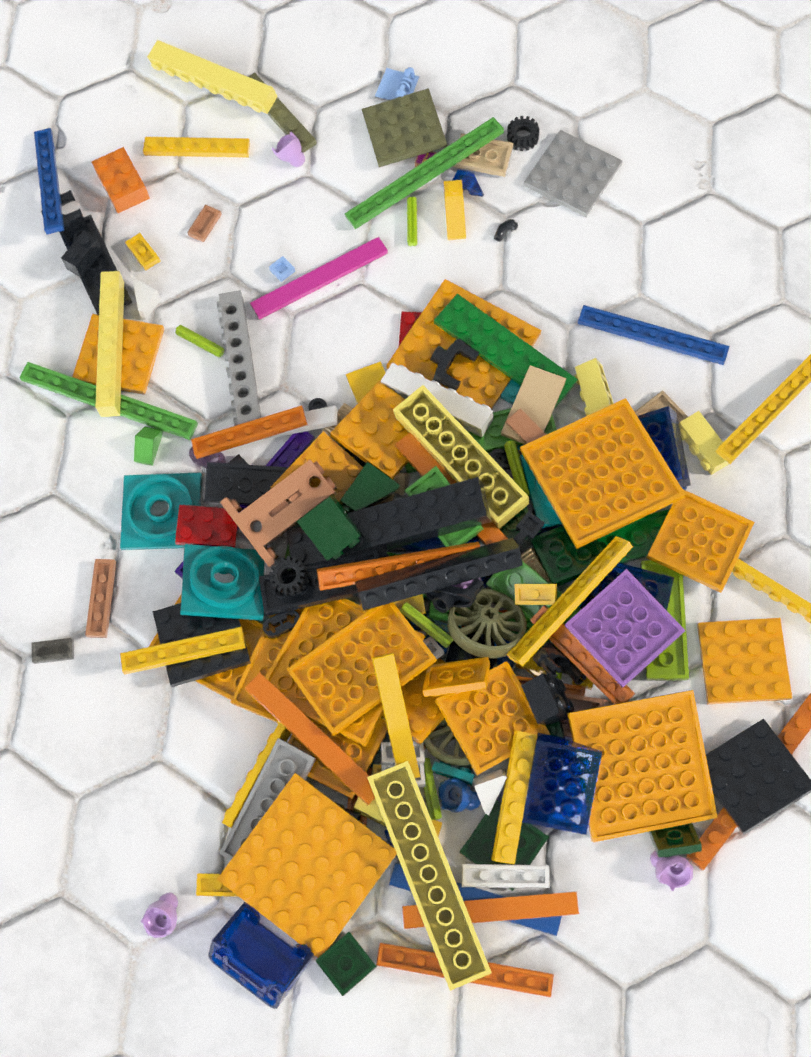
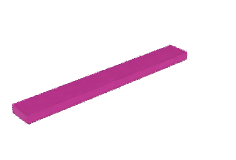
M377 237L250 302V305L260 320L388 254V250L381 239Z

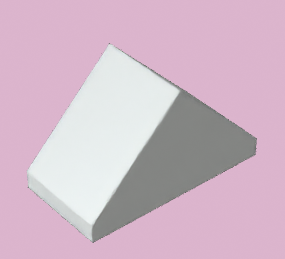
M133 279L138 311L142 320H146L161 298L156 289L137 279Z
M498 769L473 779L485 814H490L506 781L507 775L504 769Z

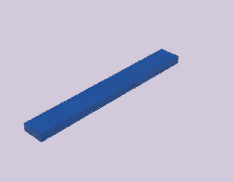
M51 128L34 132L44 231L46 235L64 231L54 139Z
M583 305L578 319V324L720 365H724L730 347Z
M395 863L389 885L411 892L402 866ZM456 882L463 901L505 897L475 887H462V883ZM562 916L505 921L557 936Z

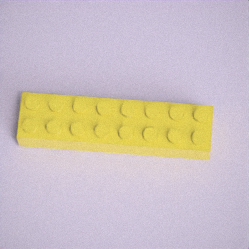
M424 385L393 409L395 418L418 440L456 483L476 477L482 481L491 520L499 529L529 504V496Z

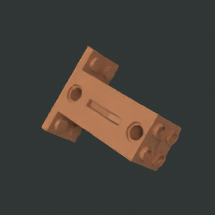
M311 460L307 461L244 510L234 499L231 500L226 497L220 502L268 567L275 566V561H277L276 559L279 556L272 547L267 548V546L286 533V530H290L298 524L297 521L329 496L332 494L336 495L334 490L337 487L329 477L327 479L323 477L324 470L317 461L314 463ZM313 479H320L321 483L318 487H311ZM260 521L262 528L260 531L255 532L254 524Z

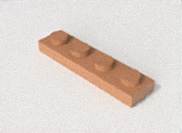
M95 559L86 637L107 638L116 569L115 559Z

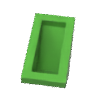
M144 427L135 435L134 462L153 466L163 430Z

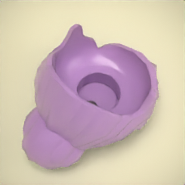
M292 132L280 138L277 143V149L272 147V151L277 158L290 162L294 167H300L305 162V156L301 152L300 141Z
M656 850L651 853L650 860L656 868V878L660 883L668 885L671 891L690 884V881L693 879V867L686 858L679 855L658 858Z
M168 892L162 895L158 901L150 904L145 911L141 922L148 936L154 938L166 937L175 929L178 899L173 893Z

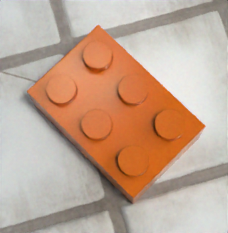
M124 147L91 161L117 213L150 199L147 189Z

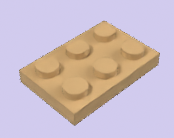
M492 140L453 167L505 177L513 150V143Z

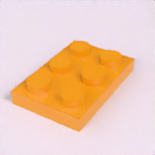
M483 657L431 665L426 669L423 685L424 697H437L443 694H458L465 691L487 689L490 668L489 658Z

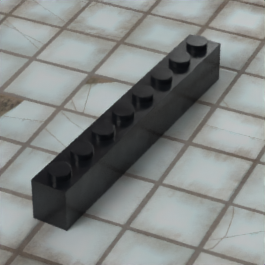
M510 538L355 581V586L362 609L367 610L523 566L520 548L515 540Z

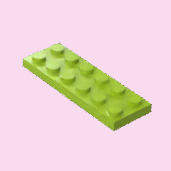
M641 560V585L685 629L682 635L646 666V680H689L683 575L652 560Z

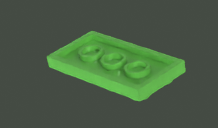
M435 466L404 491L408 496L451 484L439 468ZM478 525L438 537L445 547L461 545L481 532L483 527Z

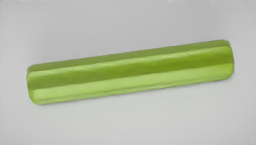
M416 197L407 198L408 246L417 245Z
M183 325L176 327V335L218 358L223 356L225 349Z
M508 441L504 444L514 482L528 495L529 489L515 441Z
M408 602L404 603L400 608V612L442 646L447 648L452 643L453 639L449 634Z
M425 758V787L423 789L428 813L431 820H439L442 818L431 761L430 758Z

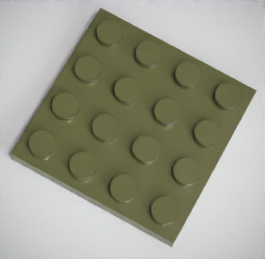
M429 88L362 109L379 168L447 147Z

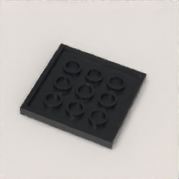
M181 603L153 611L160 644L241 627L240 620L234 618L180 615ZM246 646L244 649L166 665L170 686L176 687L251 664Z
M764 718L706 754L713 794L743 835L811 793V779Z

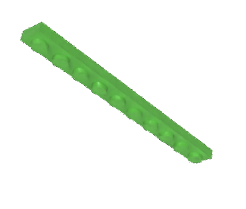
M492 117L346 212V219L356 230L503 134L504 128Z
M27 362L19 377L21 381L94 407L96 405V385ZM121 394L120 416L191 440L198 426L196 420Z

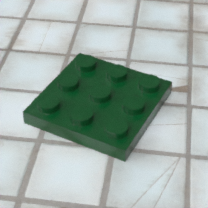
M564 526L539 534L533 540L530 539V543L551 584H557V587L576 580L603 551L598 539L576 549Z
M496 799L490 814H485L459 853L474 864L531 865L549 836L524 818L522 819L515 864L491 860L501 809V802Z

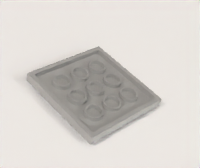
M560 130L525 179L524 186L587 217L621 167L623 160Z

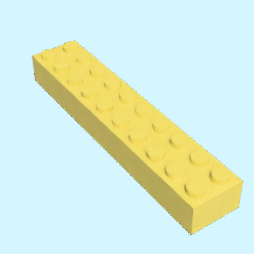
M406 761L367 777L449 990L451 991L491 974L492 972L409 762Z

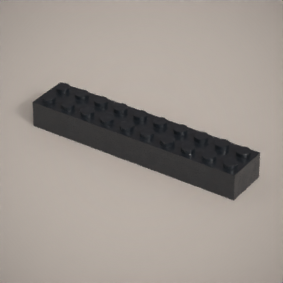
M476 477L347 513L361 533L358 537L360 541L352 548L346 546L342 549L343 554L338 558L377 550L379 553L492 522L484 484ZM301 527L286 530L290 556L292 558H297L305 566L327 561Z

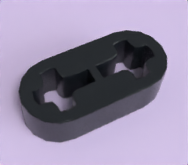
M292 610L267 619L263 624L264 634L266 637L273 639L293 630L299 619V614ZM288 615L296 617L293 624L290 622L283 624L284 621H287ZM269 624H272L273 626H277L280 624V626L275 628L276 632L272 633V631H267L269 629Z

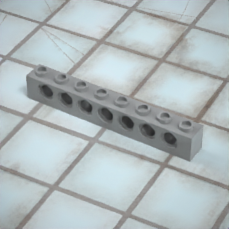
M241 290L219 294L220 301L217 302L218 312L222 313V317L219 318L220 327L224 329V334H221L222 342L227 350H224L225 361L229 362V367H226L227 376L231 378V383L228 384L230 395L234 396V400L231 401L232 411L236 412V417L233 418L234 426L261 418L244 299ZM240 377H245L243 380H238ZM242 394H248L246 397H240ZM250 411V413L246 415L243 414V412Z

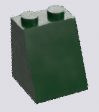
M367 462L339 503L346 513L369 508L392 496L400 485Z
M333 494L297 521L327 561L331 558L336 560L343 554L342 549L346 546L352 548L360 541L358 537L361 533Z

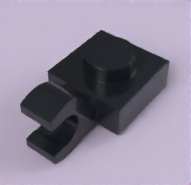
M529 511L516 526V529L520 532L515 536L514 540L519 548L527 537L533 540L545 524V522Z

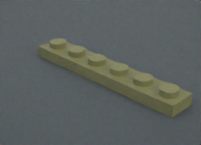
M255 72L248 76L264 83ZM277 97L268 112L269 117L286 135L292 132L300 141L301 152H306L317 144L316 139Z

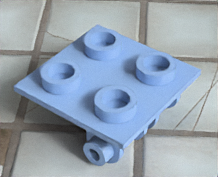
M411 67L405 69L404 72L386 68L375 97L392 100L414 92L419 76L415 75L414 69Z

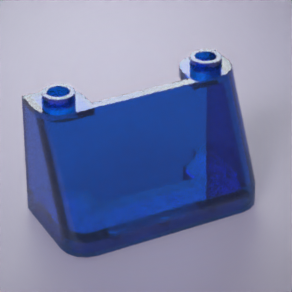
M244 902L212 939L208 957L214 965L269 1007L277 1009L313 959L314 953L305 944H296L294 947L290 946L261 924L260 913Z

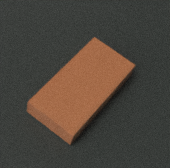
M205 204L188 230V236L205 242L221 217V211Z
M521 408L506 420V424L526 444L546 435Z

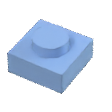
M284 256L269 266L270 271L280 282L295 272V268Z

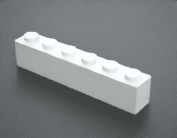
M392 363L381 379V383L388 386L404 399L424 385L465 430L480 437H483L494 419L493 410L485 404L480 405L468 396L463 397L451 388H444L437 381L425 379L420 373H413L403 365Z

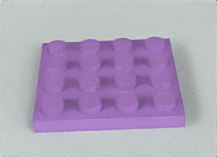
M627 569L565 624V627L622 688L685 632V629Z

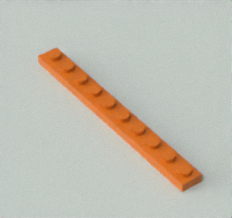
M811 693L778 735V738L791 754L811 730ZM724 808L720 810L717 814L718 818L711 822L699 838L702 844V851L685 856L702 871L705 870L737 827Z

